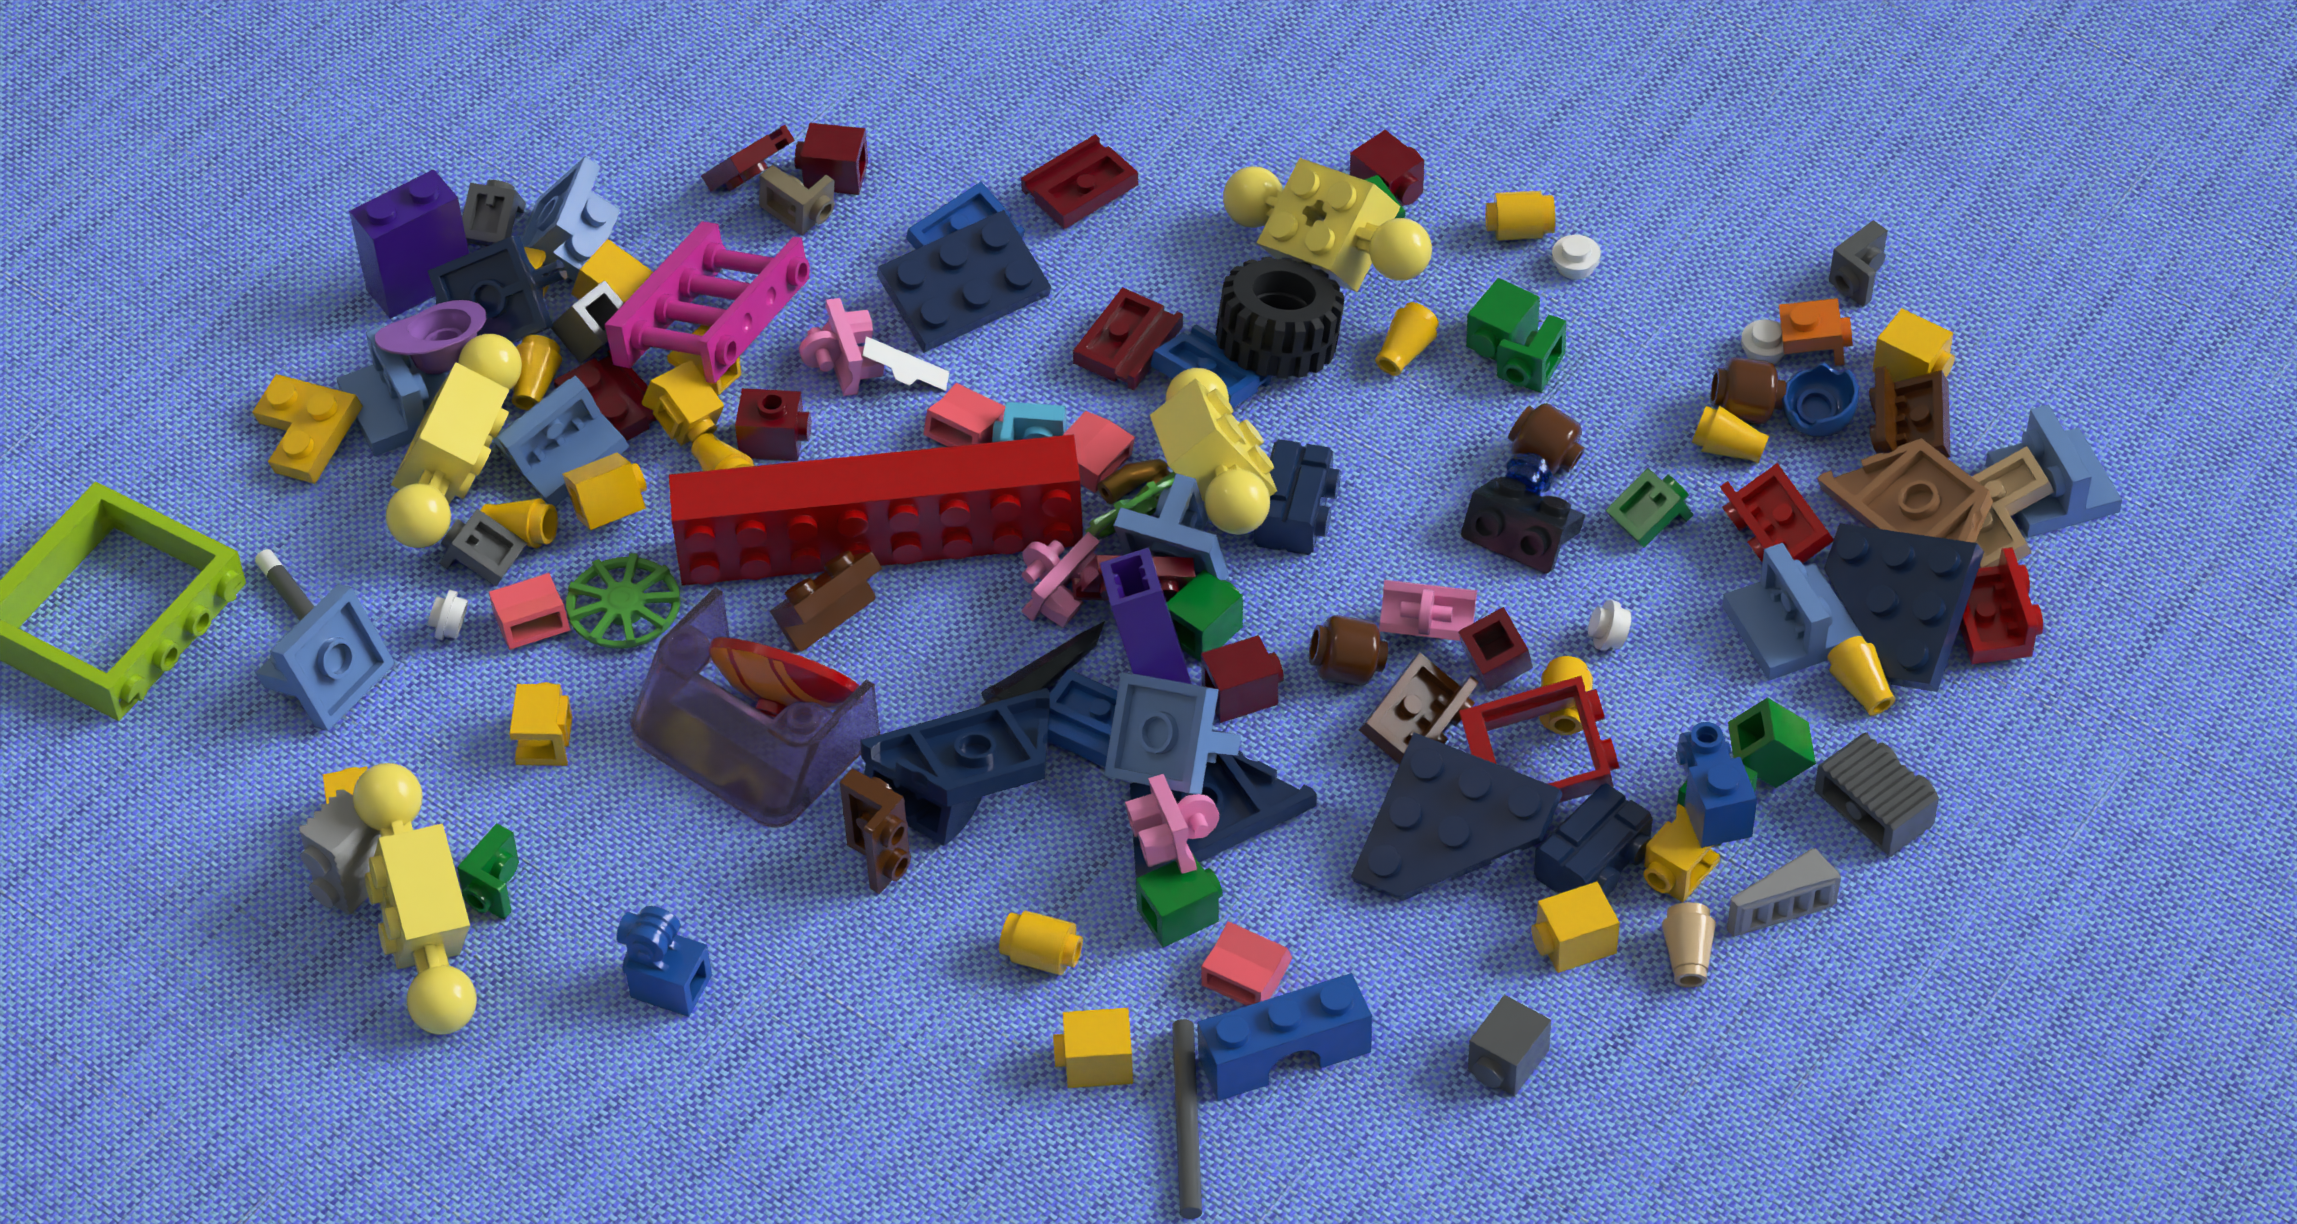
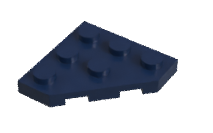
M1839 523L1824 570L1866 643L1874 644L1886 680L1891 685L1938 692L1984 551L1977 543Z
M1414 732L1351 878L1356 883L1404 901L1422 893L1423 889L1449 878L1454 880L1492 864L1491 860L1518 849L1523 851L1542 843L1563 793L1557 787Z

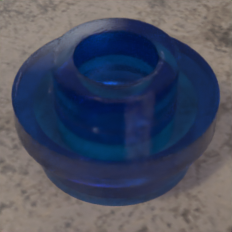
M1514 454L1506 464L1507 473L1505 477L1525 484L1526 490L1537 495L1547 492L1554 483V476L1549 469V464L1537 454Z

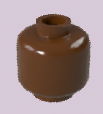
M1733 357L1727 360L1723 368L1716 367L1712 378L1710 403L1713 407H1723L1745 423L1765 424L1772 416L1774 409L1782 410V397L1786 395V381L1778 380L1777 370L1773 363Z
M1548 403L1541 404L1535 409L1529 405L1519 416L1508 435V439L1513 442L1511 451L1514 458L1545 478L1554 476L1561 468L1569 473L1585 450V447L1578 443L1582 435L1581 425Z
M1333 615L1327 618L1323 625H1316L1309 647V663L1316 666L1321 679L1363 686L1371 680L1375 671L1382 672L1385 668L1388 657V643L1380 641L1379 629L1373 621Z

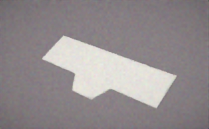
M866 336L862 356L890 367L895 380L910 386L918 379L946 391L949 371Z

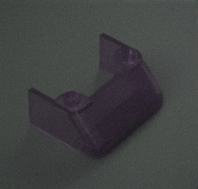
M715 587L660 640L630 717L633 740L642 750L761 825L772 828L783 827L794 822L861 755L860 740L880 735L875 684L866 679L834 712L815 702H796L787 706L774 719H771L699 674L712 662L708 652L711 640L717 637L730 638L723 591Z

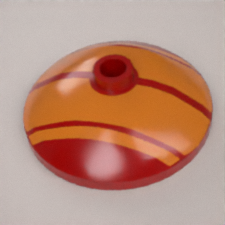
M717 637L711 640L708 649L713 664L729 684L745 696L757 701L755 707L757 712L773 718L785 719L787 712L820 714L842 708L856 701L861 690L859 684L832 668L771 646L741 639Z

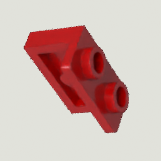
M1778 463L1737 492L1728 481L1720 486L1729 499V502L1722 506L1723 510L1739 532L1748 526L1755 536L1747 541V543L1762 563L1764 549L1780 543L1785 545L1794 560L1798 559L1803 564L1834 541L1828 530Z
M2013 547L2001 549L1998 566L1978 569L1959 626L1971 664L2032 657L2036 635L2043 633L2041 609L2038 604H2032L2029 597L2030 580L2028 570L2024 564L2018 565Z

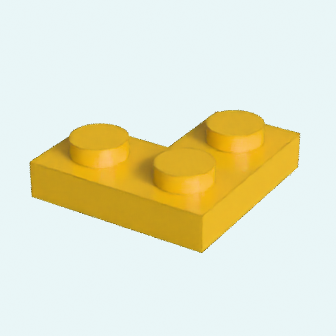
M276 374L252 413L259 424L286 431L268 460L273 471L280 475L315 484L363 406L355 394Z

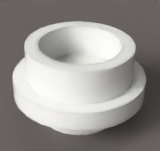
M1568 235L1559 239L1553 246V263L1557 267L1558 272L1566 278L1576 280L1586 278L1593 273L1600 262V248L1593 239L1587 236Z
M1764 319L1754 321L1744 328L1741 345L1749 359L1768 361L1775 364L1783 358L1785 354L1781 323Z
M449 590L446 599L437 596L434 601L428 625L436 628V639L443 640L445 636L457 639L466 614L468 600L457 597V591Z
M1611 599L1607 600L1602 608L1596 607L1588 625V634L1590 637H1593L1594 647L1602 651H1607L1609 648L1620 649L1625 643L1630 630L1631 612L1621 608V604L1618 601Z

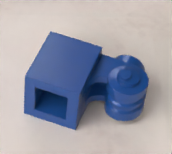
M1711 722L1698 723L1690 732L1681 733L1676 752L1677 763L1683 766L1686 773L1688 772L1684 806L1701 848L1752 837L1757 797L1741 757H1730L1731 747L1729 742L1725 741L1721 728Z
M646 906L639 914L626 912L619 923L616 939L618 943L624 944L627 947L622 970L627 977L630 997L689 1017L712 977L707 944L677 935L681 928L680 921L674 914L663 908Z

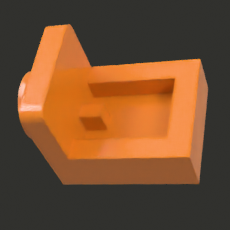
M1838 298L1779 305L1784 354L1833 349L1835 366L1845 365L1843 347L1853 346L1850 317L1840 318Z

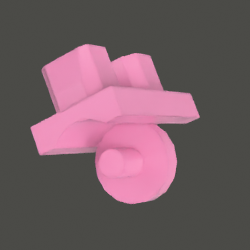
M840 298L827 299L825 307L829 315L828 322L822 327V330L819 327H814L808 331V336L799 346V353L804 364L809 367L820 368L823 372L834 368L843 396L857 395L860 379L882 377L884 372V365L862 356L864 346L857 345L865 343L866 336L872 339V320L868 310L845 312Z
M1087 532L1062 560H1060L1059 556L1064 552V547L1056 540H1053L1048 546L1040 542L1029 544L1024 549L1022 555L1027 565V568L1022 573V577L1030 584H1033L1038 578L1042 581L1032 590V599L1021 612L1031 621H1034L1042 613L1064 628L1083 604L1082 600H1074L1073 593L1066 586L1074 578H1080V572L1096 556L1094 551L1100 541L1090 532Z
M1384 580L1379 631L1461 641L1458 631L1474 623L1477 590Z
M1164 774L1148 778L1151 794L1125 802L1130 827L1134 836L1139 837L1140 846L1148 867L1176 860L1181 874L1197 870L1196 862L1186 841L1188 838H1204L1216 828L1219 821V811L1214 801L1208 796L1196 794L1185 796L1177 804Z

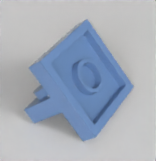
M586 156L537 199L520 238L524 247L545 251L546 258L544 262L547 264L553 263L558 259L561 260L565 268L558 271H567V277L574 282L580 268L609 239L620 209L591 191L601 166Z
M384 325L366 331L373 365L336 378L339 390L355 394L363 406L355 421L374 457L412 442L426 410L446 379L444 373L438 375L427 374L419 370L409 355L392 354L381 350L375 344V334L385 327Z
M576 376L554 389L492 440L501 454L543 500L554 507L569 496L563 473L617 452L621 455L629 448L625 438L601 413L587 387Z
M2049 404L2030 409L2027 430L2023 432L2022 443L1987 452L1985 466L1988 468L2027 446L2053 488L2054 492L2014 514L2027 538L2120 512L2122 498L2080 428L2064 431Z
M1176 473L1171 489L1165 488L1159 497L1156 517L1120 508L1114 528L1124 555L1149 547L1153 557L1193 558L1195 577L1201 571L1206 570L1219 580H1227L1229 574L1217 535L1204 532L1208 517L1195 478Z
M1783 543L1764 549L1760 582L1723 594L1722 608L1768 681L1827 661L1829 652L1839 643L1854 636H1862L1816 563L1804 566L1800 560H1794Z
M337 584L270 650V658L255 674L264 688L297 697L316 728L329 731L395 662L352 587Z
M1121 672L1104 776L1149 785L1148 778L1164 774L1171 790L1202 794L1206 763H1216L1217 753L1238 756L1241 740L1240 734L1212 729L1219 689Z

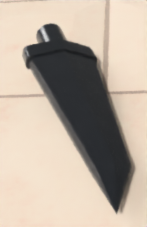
M1105 621L1078 634L995 685H990L981 692L985 702L980 706L1051 687L1068 669H1071L1096 647Z

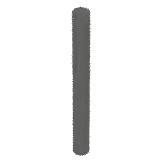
M1180 1019L1172 1024L1180 1215L1183 1218L1195 1219L1202 1215L1194 1023L1187 1019Z

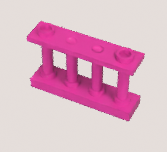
M701 221L605 323L613 365L631 368L650 347L694 354L702 358L706 382L715 384L809 279L810 265L805 257L802 238L793 236L774 258L726 250L722 244L719 225ZM722 269L758 275L751 283L715 277ZM699 294L735 300L728 309L691 303ZM675 320L710 326L703 336L666 330Z

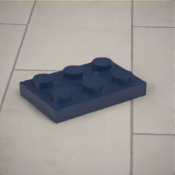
M1005 210L878 266L877 270L878 279L923 353L1047 297L1051 290L1050 283Z

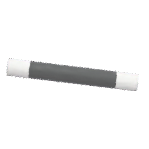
M266 549L258 553L255 563L299 621H301L315 606L272 550Z

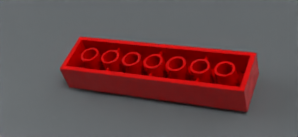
M1074 434L669 474L671 520L682 586L708 585L715 582L744 579L758 580L765 577L794 574L808 575L815 572L826 571L824 565L829 560L847 550H850L852 555L872 551L880 566L907 565L924 561L963 559L993 554H1013L1023 552L1032 542H1040L1048 546L1053 540H1056L1064 548L1073 547L1083 538L1081 486Z

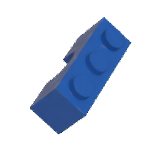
M1352 973L1197 1022L1198 1059L1217 1102L1269 1085V1073L1272 1067L1285 1056L1298 1051H1312L1320 1069L1371 1052L1372 1014Z

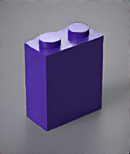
M434 169L349 211L366 290L390 319L436 296L428 270L469 254L458 197Z
M1149 547L1100 562L1111 609L1132 673L1192 684Z

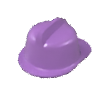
M452 300L439 303L417 315L381 328L375 334V344L381 350L392 354L409 355L416 368L427 374L438 375L451 370L455 362L458 363L463 347L467 342L476 337L477 332L483 327L486 321V311L480 304L468 300Z

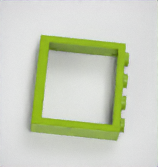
M95 481L0 580V661L120 721L138 700L142 702L147 691L161 675L175 666L180 655L196 637L203 635L208 630L212 620L229 602L237 598L236 594L246 584L238 551ZM116 528L201 570V573L121 659L105 673L19 629V627L112 529Z

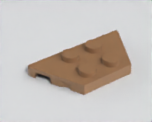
M1922 438L1898 446L1896 450L1890 453H1878L1861 459L1863 467L1837 477H1834L1830 470L1822 473L1817 478L1822 491L1869 528L1975 543L1993 503L1987 488Z

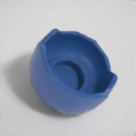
M1822 362L1811 369L1797 372L1786 382V395L1782 397V409L1790 425L1800 433L1817 438L1832 436L1840 433L1852 422L1859 402V387L1853 373L1849 369L1839 372L1825 362Z

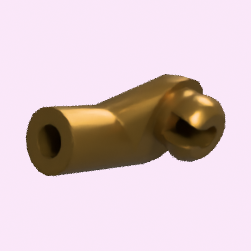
M1161 459L1126 464L1098 483L1099 493L1107 503L1113 504L1144 482L1154 481L1156 484L1171 473L1167 468L1169 466L1167 462Z

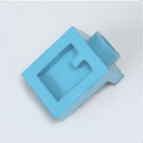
M1006 402L1003 421H995L992 442L1062 436L1067 431L1066 406Z

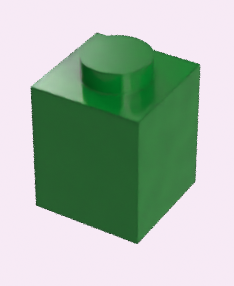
M1497 278L1467 314L1466 347L1483 357L1497 361V347L1502 339L1524 346L1530 332L1538 330L1540 297L1501 278Z
M1206 570L1201 571L1167 602L1181 649L1199 662H1201V653L1222 647L1243 628V595L1239 593L1233 584L1226 580H1219Z
M1768 697L1728 722L1733 758L1741 757L1743 765L1758 772L1757 778L1774 788L1781 786L1816 764L1809 722Z
M1194 855L1197 870L1181 874L1175 860L1136 878L1137 911L1162 948L1219 922V898L1223 896L1220 882L1210 868L1205 870L1202 868Z

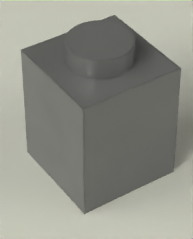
M604 280L564 312L553 323L554 327L551 329L578 362L582 364L608 343L605 323L624 303Z
M1504 994L1469 1040L1468 1071L1474 1074L1482 1084L1490 1088H1500L1515 1097L1549 1051L1551 1019Z

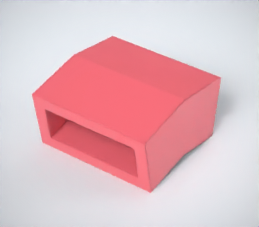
M955 383L941 400L927 409L923 435L947 447L991 443L995 421H1003L1005 406Z
M1085 411L1063 435L1074 434L1080 484L1096 493L1098 491V483L1117 471L1132 455L1135 437L1112 421Z
M550 573L489 592L493 614L509 650L570 631L564 603L556 590Z
M1228 921L1217 943L1201 966L1202 986L1246 1006L1271 998L1284 976L1292 956L1287 947Z

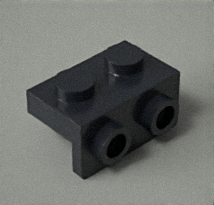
M1496 477L1473 491L1461 530V537L1547 574L1555 568L1561 545L1580 533L1585 514L1571 509V504L1562 498L1555 496L1542 497L1526 490L1525 484L1516 479Z

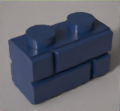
M1278 439L1274 442L1270 460L1274 465V469L1270 471L1277 492L1270 496V509L1266 519L1254 530V543L1257 547L1274 550L1285 548L1287 552L1310 555L1314 551L1317 536L1326 537L1328 534L1331 507H1326L1327 498L1336 499L1338 496L1341 469L1333 468V451L1330 447L1307 444L1304 447L1300 442Z
M1601 784L1536 848L1534 864L1536 879L1556 892L1558 890L1560 893L1598 881L1607 897L1616 887L1620 879V872L1629 863L1636 866L1645 859L1646 845L1652 839L1653 817L1648 810L1633 800H1626L1624 794L1609 784Z

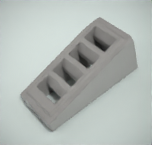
M1816 848L1808 850L1731 897L1727 931L1735 937L1818 912L1836 904L1841 881L1840 874Z

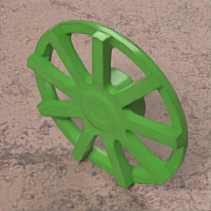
M1174 471L1156 484L1154 481L1147 483L1133 499L1119 500L1113 504L1115 509L1093 519L1089 523L1091 527L1085 530L1086 533L1090 532L1098 540L1116 533L1114 523L1120 508L1149 516L1153 515L1156 512L1157 503L1162 491L1165 488H1171L1176 473Z
M630 553L629 557H617L602 562L600 559H597L574 582H570L566 599V612L573 629L587 641L606 648H632L656 639L671 626L679 612L680 591L676 580L666 565L661 566L653 561L639 558L637 553ZM626 568L621 582H616L608 571ZM636 568L651 572V574L638 583H632ZM599 575L608 588L601 589L586 584ZM661 580L664 581L670 592L644 593L646 589ZM578 595L601 600L576 609ZM670 603L671 608L668 616L664 619L646 608L644 604ZM604 612L605 615L591 633L579 622L582 618ZM641 617L656 627L654 631L635 639L632 624ZM613 623L623 625L626 640L602 639V636L610 624Z

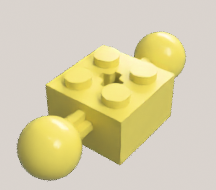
M1299 158L1284 189L1279 179L1271 171L1257 166L1245 167L1236 171L1225 184L1223 203L1228 215L1236 223L1245 227L1257 228L1265 226L1256 242L1259 246L1276 259H1282V257L1292 258V261L1300 263L1303 261L1312 265L1314 269H1321L1329 274L1328 279L1335 280L1339 286L1358 292L1372 263L1376 270L1386 278L1405 281L1420 275L1430 262L1432 244L1427 231L1411 219L1395 218L1401 206L1374 183Z
M482 334L467 342L461 350L458 363L455 362L426 410L391 483L392 486L399 490L391 497L386 509L388 529L393 537L403 545L412 548H425L440 541L447 533L451 522L449 504L455 496L461 499L465 498L475 476H478L483 469L492 450L489 446L493 438H496L509 414V411L501 407L509 390L517 383L522 369L520 354L515 345L507 338L497 334Z
M1204 368L1184 370L1170 382L1166 392V402L1150 414L1167 464L1175 473L1196 479L1201 498L1205 502L1207 516L1214 526L1223 532L1234 535L1254 531L1266 519L1270 509V496L1277 492L1270 471L1274 469V465L1267 454L1259 447L1264 443L1263 438L1247 419L1239 423L1231 414L1234 411L1229 403L1227 387L1217 374Z
M382 763L367 769L357 780L353 791V804L357 815L365 824L381 833L373 857H369L370 872L365 873L368 897L372 905L380 903L383 923H378V933L384 954L394 955L397 969L416 965L418 975L411 982L406 999L407 1009L412 1020L417 1026L428 1033L437 1035L451 1034L463 1028L470 1021L477 1004L476 990L470 978L461 970L449 966L448 957L461 954L470 927L468 915L443 823L413 830L411 822L416 818L422 806L423 795L421 785L416 776L407 768L394 763Z

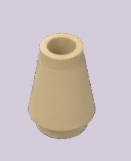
M1692 902L1675 904L1667 909V918L1662 921V929L1674 973V982L1682 987H1698L1707 982L1716 921L1710 917V909L1703 904Z

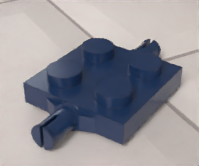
M520 236L508 237L428 270L436 293V305L452 300H468L478 303L486 311V321L477 332V336L497 334L507 338L512 343L522 340L525 336L535 335L554 327L543 300L542 288L567 279V271H558L565 268L559 259L535 270L528 260Z

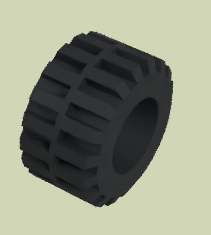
M1262 257L1260 261L1251 259L1245 261L1243 266L1234 267L1230 271V276H1226L1223 282L1215 333L1218 347L1224 350V355L1230 361H1237L1239 367L1245 370L1256 371L1257 375L1265 377L1272 375L1280 379H1288V376L1300 378L1307 376L1308 372L1317 373L1322 370L1324 364H1329L1332 361L1336 352L1344 309V295L1342 292H1339V284L1335 280L1328 279V273L1321 269H1314L1312 265L1302 261L1300 263L1292 261V258L1282 257V259Z

